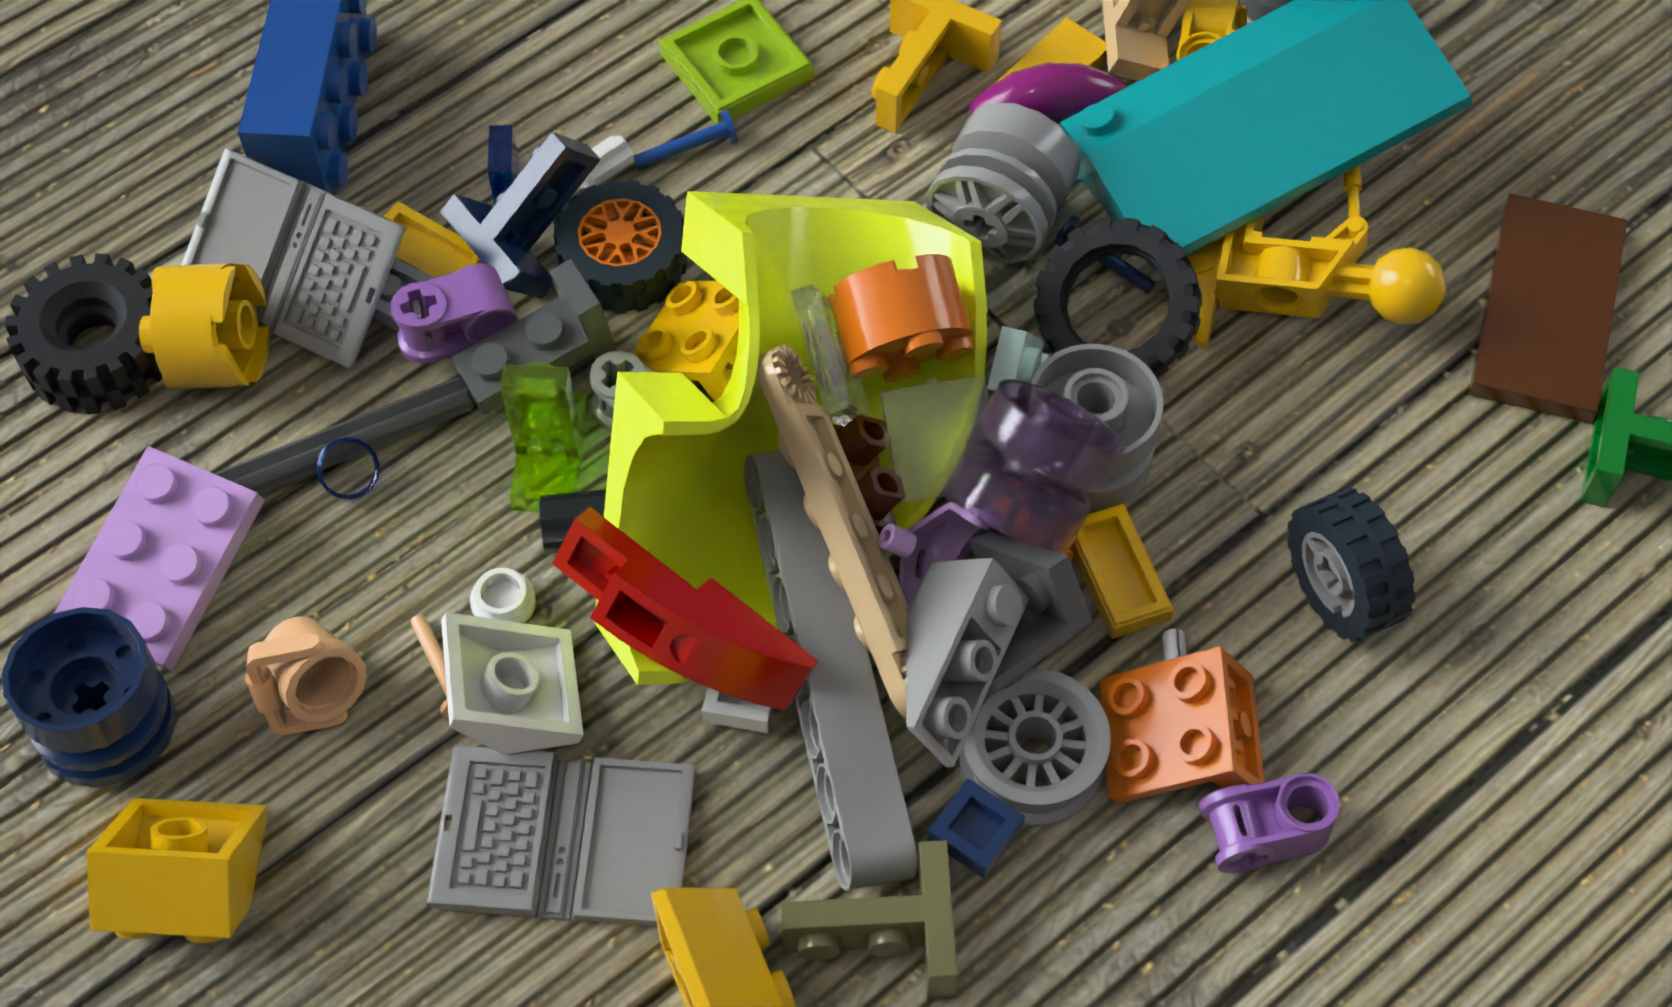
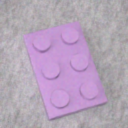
M147 446L54 613L80 607L109 609L133 623L145 640L156 665L173 671L265 500L251 489Z

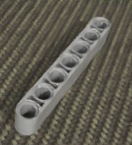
M780 450L749 453L745 460V486L778 630L818 660L815 668L797 694L795 703L837 880L844 891L914 879L917 871L915 841L869 654L860 643L854 629L855 612L846 591L839 587L830 572L828 558L831 554L821 530L810 521L803 505L805 491L796 470L788 464Z

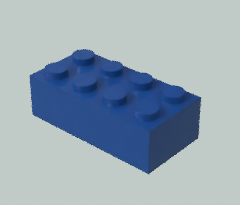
M270 0L238 129V135L246 157L335 196L337 187H345L347 182L348 160L345 150L347 141H355L357 136L358 115L355 108L357 96H364L366 93L368 80L365 64L367 52L373 53L375 51L377 42L375 19L368 18L366 13L367 0Z

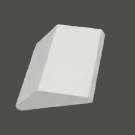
M445 612L441 623L450 728L503 755L576 744L581 741L584 734L571 630Z

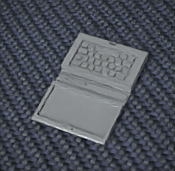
M225 148L181 265L222 263L250 265L256 271L262 283L267 302L265 307H256L258 324L269 326V329L274 331V334L353 369L405 234L406 227Z
M453 746L426 904L432 908L447 911L657 926L651 893L662 888H683L696 766L680 763L594 757V762L592 763L579 760L555 759L554 752L526 751L503 755L489 747ZM447 820L451 821L450 831H446Z

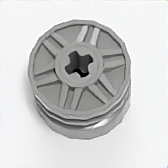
M998 102L978 107L967 119L952 147V154L943 163L938 177L930 186L927 192V209L981 240L984 259L992 262L1012 264L1029 260L1041 249L1046 239L1047 231L1055 222L1056 211L1064 204L1079 175L1081 159L1075 143L1057 123L1033 109L1015 103Z

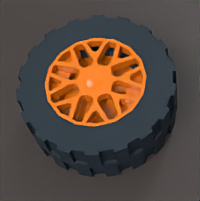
M610 180L606 181V184L599 186L594 184L585 188V192L579 196H573L568 201L566 209L561 210L557 217L558 226L557 228L554 227L553 237L558 266L569 259L573 261L600 302L603 312L604 310L614 311L615 314H626V311L637 310V312L646 310L648 306L656 302L660 304L666 300L669 292L681 282L682 274H686L688 260L687 256L681 252L684 217L681 210L676 209L675 201L669 195L665 196L660 193V189L651 184L646 186L635 180H628V182Z

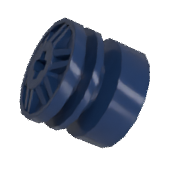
M80 607L54 613L30 627L10 649L1 673L3 697L52 774L72 785L97 788L128 781L152 766L169 745L177 721L174 698L166 686L163 676L156 668V662L145 640L130 620L109 609Z

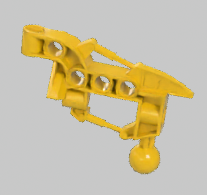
M1191 0L1183 12L1177 61L1247 25V6H1241L1240 0ZM1361 164L1343 173L1349 218L1328 236H1311V241L1263 237L1262 230L1266 215L1264 214L1187 255L1197 275L1202 293V307H1200L1199 314L1201 319L1196 336L1193 335L1199 348L1208 346L1217 299L1221 309L1319 318L1334 297L1368 300L1384 320L1400 325L1421 323L1435 314L1441 305L1447 291L1446 277L1441 265L1429 252L1412 247L1393 249L1380 257L1375 265L1356 263L1368 246V223L1361 217L1359 192L1362 190Z

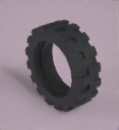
M1110 218L1093 221L1094 226L1083 230L1082 227L1073 230L1067 235L1069 238L1067 242L1061 247L1056 245L1046 257L1049 263L1044 271H1039L1035 286L1038 288L1037 299H1034V313L1038 318V329L1045 343L1054 354L1071 346L1087 344L1073 330L1068 314L1069 293L1079 274L1098 259L1114 254L1136 255L1152 263L1163 275L1170 296L1167 317L1158 333L1142 346L1127 350V352L1144 362L1156 378L1163 375L1169 370L1168 366L1176 359L1180 361L1190 348L1188 343L1193 335L1196 336L1201 321L1199 314L1200 307H1202V293L1195 270L1183 248L1177 242L1170 239L1162 229L1154 225L1151 227L1142 225L1140 220L1133 218H1123V222H1112Z

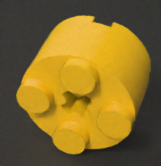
M233 263L156 267L152 273L153 295L150 315L143 316L140 321L139 339L144 352L155 354L166 387L169 389L225 388L249 386L248 382H258L265 371L268 360L270 329L269 326L258 327L256 307H265L267 302L262 283L256 271L248 264Z

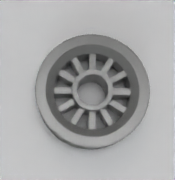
M1029 668L1022 673L1020 679L1012 686L993 694H986L959 754V765L963 780L965 782L967 778L1025 815L1024 825L1044 826L1064 821L1085 808L1101 786L1111 745L1110 726L1099 701L1081 683L1053 670ZM1024 708H1033V711L1026 712ZM1044 709L1050 711L1051 713L1049 715L1045 712H1042V710ZM1034 739L1046 744L1050 750L1042 754H1032L1023 750L1018 744L1024 740ZM1007 768V769L1003 772V774H1001V773L999 772L1000 770H1003V769ZM1018 779H1021L1023 781H1026L1025 785L1016 783V781ZM1042 781L1044 786L1035 787V782Z

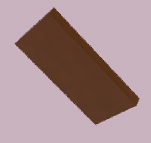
M1509 193L1502 215L1469 395L1592 423L1598 410L1627 219Z

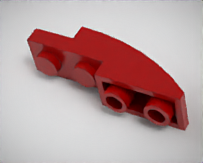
M592 507L587 508L574 519L552 563L598 600L590 619L651 660L687 679L720 693L750 703L785 711L792 704L818 663L817 659L713 578L708 579L701 587L695 589Z

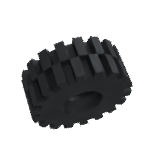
M98 253L95 254L94 263L87 264L81 254L69 257L71 266L60 270L57 262L44 267L48 277L40 282L36 277L31 276L23 284L29 295L23 297L15 294L10 303L15 316H6L5 328L10 336L6 337L9 348L33 391L37 390L41 399L49 405H52L57 400L63 411L75 413L78 403H82L87 414L101 413V403L110 401L114 410L127 406L123 396L134 392L139 399L149 393L150 390L146 380L152 378L160 382L163 378L155 354L144 352L139 339L140 321L143 316L150 315L153 291L150 276L142 268L136 272L133 263L121 257L114 266L109 254ZM102 325L116 327L112 335L97 346L84 349L71 347L77 336L89 328Z

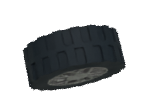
M1354 488L1341 489L1299 507L1291 514L1293 518L1288 521L1287 527L1289 531L1287 542L1292 557L1291 563L1298 576V583L1310 601V606L1316 614L1318 613L1323 623L1330 630H1334L1337 636L1344 640L1349 638L1351 642H1357L1405 621V618L1410 616L1413 611L1412 603L1415 602L1416 596L1413 588V582H1415L1413 570H1411L1409 565V556L1405 546L1403 547L1398 537L1399 533L1393 523L1389 522L1382 508L1379 505H1375L1371 501V497L1364 492L1358 493Z

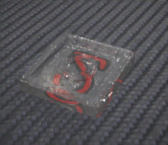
M813 284L792 290L791 295L826 415L840 426H845L858 415L872 418L861 379H854L851 371L848 369L829 298Z

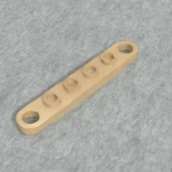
M786 344L780 345L761 355L758 359L757 367L758 380L780 431L778 436L780 451L788 464L796 470L805 491L803 505L810 521L821 530L831 554L828 558L829 569L839 587L846 591L855 612L854 629L862 646L872 653L892 703L906 719V620L910 608L887 553L879 546V534L825 405H818L816 402V395L814 394L816 387L811 384L814 382L813 377L804 374L809 369L807 365L800 367L803 359L800 355L796 356L795 350L792 347L789 348Z

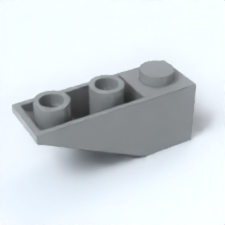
M994 558L932 562L907 613L906 727L945 767H954L1029 601L1028 596Z

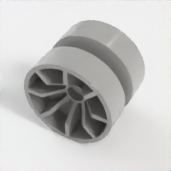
M1080 344L1062 349L1051 355L1034 373L1027 397L1021 445L1022 468L1024 473L1031 470L1065 510L1079 513H1095L1125 504L1134 498L1145 485L1151 469L1164 406L1160 384L1150 368L1139 358L1120 348L1104 344Z

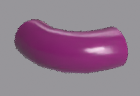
M1046 62L1012 72L980 93L971 101L969 109L972 115L978 107L993 102L1015 103L1038 111L1052 121H1063L1128 86L1115 76L1082 63Z

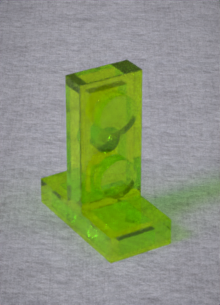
M533 362L526 365L503 364L500 388L516 453L510 502L513 511L539 512L540 496L578 492L589 411L587 394H573L569 367H554L542 362Z

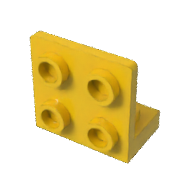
M681 281L669 292L666 297V303L649 329L639 338L636 349L632 354L637 356L642 363L654 372L683 373L689 380L699 381L713 401L717 400L722 396L731 379L737 356L739 299L718 281Z

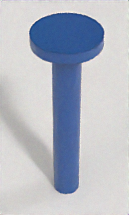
M728 111L720 112L723 121L721 123L635 154L634 162L637 169L725 136L729 137L732 144L738 143L737 133Z

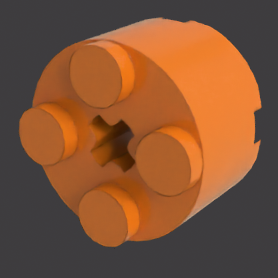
M941 254L917 255L915 259L918 268L897 270L895 260L880 263L844 278L833 287L835 295L829 294V301L847 366L854 379L868 378L883 373L885 382H898L920 374L922 372L920 363L936 357L939 361L953 360L974 351L973 331L950 257Z

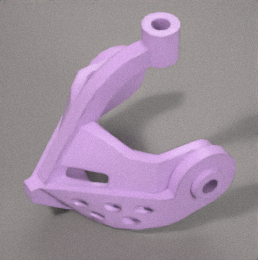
M968 499L964 507L950 501L909 529L891 523L883 528L878 543L880 548L900 557L899 584L909 608L932 562L964 560L972 549L969 540L982 531H988L989 528L993 527L1005 532L1007 531L1011 522L1001 517L1002 511L984 501H981L979 504ZM920 551L919 573L917 578L915 577L916 561Z

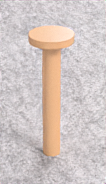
M422 614L412 618L411 625L447 697L444 653L426 616ZM446 699L440 707V712L443 718L449 721L448 701Z

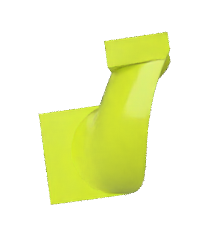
M687 191L681 252L739 299V337L737 356L731 379L722 396L712 403L683 373L617 372L604 518L695 589L701 587L708 579L713 578L777 629L778 625L747 497L744 474L745 460L749 453L780 450L778 445L780 431L757 377L759 357L780 345L786 344L789 348L792 347L795 350L796 356L800 355L803 359L800 367L807 365L809 370L804 374L813 377L814 382L811 384L816 387V392H814L818 405H825L832 424L845 426L858 415L880 419L887 424L891 443L878 456L881 467L893 469L901 477L906 497L893 508L896 525L906 529L921 521L931 509L956 468L974 424L985 378L988 336L986 313L988 309L981 240L914 201ZM941 254L950 257L973 331L974 351L953 360L939 361L936 357L920 363L922 370L920 374L898 382H885L883 373L868 378L854 379L847 366L829 301V294L835 295L833 287L844 278L880 263L895 260L897 270L918 268L915 259L917 255ZM806 326H808L813 338V355L818 370L822 375L818 339L819 336L821 338L837 391L838 401L835 400L832 393V381L827 364L828 392L824 390L818 378L806 340ZM886 551L889 558L893 553ZM594 622L637 685L679 684L690 681V679L641 654Z

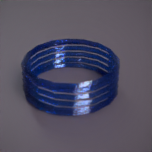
M350 437L335 439L324 446L317 457L316 473L318 481L328 493L336 498L352 500L363 497L373 489L378 481L380 472L378 456L370 445L360 439ZM343 442H354L364 446L372 455L375 465L374 475L369 485L362 491L350 495L339 494L330 489L323 481L321 473L322 459L327 451L336 444Z

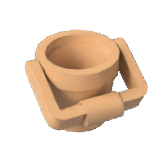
M293 617L284 620L273 628L265 641L254 643L248 649L246 684L257 711L265 715L270 729L279 735H289L342 724L348 717L347 710L353 706L362 694L367 680L366 665L352 646L336 638L319 622L309 617ZM283 702H284L285 705L288 707L289 711H284V710H283V708H282Z

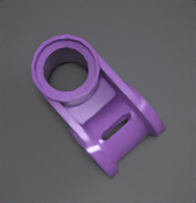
M472 264L450 274L423 282L410 283L400 288L394 294L391 301L392 317L397 325L400 326L397 335L399 349L405 358L421 364L434 363L444 357L460 353L518 321L496 268L489 264ZM414 300H418L420 315H416L414 312ZM425 331L431 333V346H427Z
M1299 773L1295 776L1259 784H1242L1219 789L1204 797L1199 803L1202 817L1211 821L1220 852L1215 857L1218 870L1222 873L1234 874L1257 869L1268 863L1310 856L1321 851L1329 841L1340 809V800L1334 786L1324 777L1313 773ZM1297 806L1307 807L1313 810L1321 821L1310 824L1297 821L1291 816L1288 809Z

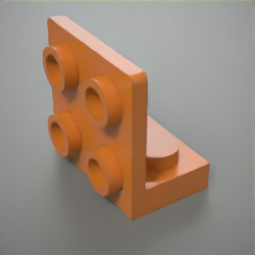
M1221 646L1106 676L1101 679V706L1107 716L1111 734L1110 751L1106 762L1108 797L1118 804L1208 782L1218 784L1221 788L1265 782L1253 675Z

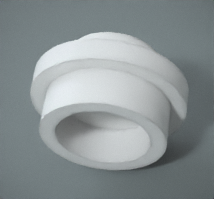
M495 568L487 571L478 579L470 594L471 610L473 615L477 617L525 623L533 614L536 605L535 592L531 582L521 573L509 568Z

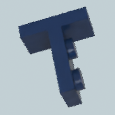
M551 132L547 139L533 151L530 161L509 188L498 196L494 207L487 203L453 194L440 212L484 264H489L496 268L506 290L542 299L554 283L550 273L532 254L530 249L601 159L587 144Z

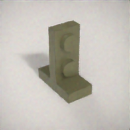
M947 840L919 842L917 862L919 895L781 902L784 953L798 952V956L803 959L825 960L838 956L840 950L868 949L872 955L890 957L905 954L910 951L911 947L923 946L927 1000L955 999L958 971Z

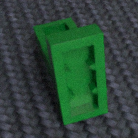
M1614 366L1600 394L1598 410L1593 422L1580 502L1605 508L1621 481L1624 470L1672 481V421L1663 417H1647L1633 413L1640 372Z

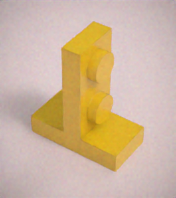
M890 0V32L904 37L899 49V56L890 68L885 66L880 70L872 87L871 96L876 100V125L896 133L948 57L989 73L999 58L1002 20L955 0Z

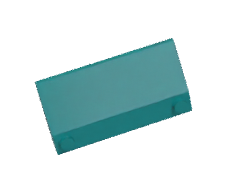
M1293 0L1104 100L1086 107L1079 113L1061 121L1060 124L1061 128L1074 141L1080 156L1079 179L1114 222H1123V218H1133L1140 220L1142 225L1149 227L1154 225L1166 232L1168 237L1177 242L1183 248L1186 255L1464 110L1472 105V97L1407 0ZM1146 261L1154 272L1158 270L1152 263Z

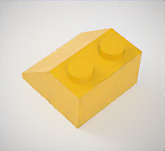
M133 798L86 852L90 931L115 932L117 936L124 939H142L154 934L179 935L194 943H211L223 938H231L251 906L268 818L267 805Z
M662 888L651 893L660 943L685 1007H796L783 971L778 970L770 973L761 950L770 947V941L757 907L744 910L736 888Z

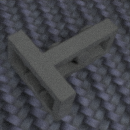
M571 259L549 271L559 298L451 357L456 370L484 415L587 357L594 363L601 355L617 351L601 304Z

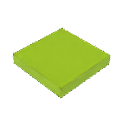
M739 0L658 40L661 56L716 124L723 122L720 114L721 111L727 110L731 120L814 79V65L759 0Z

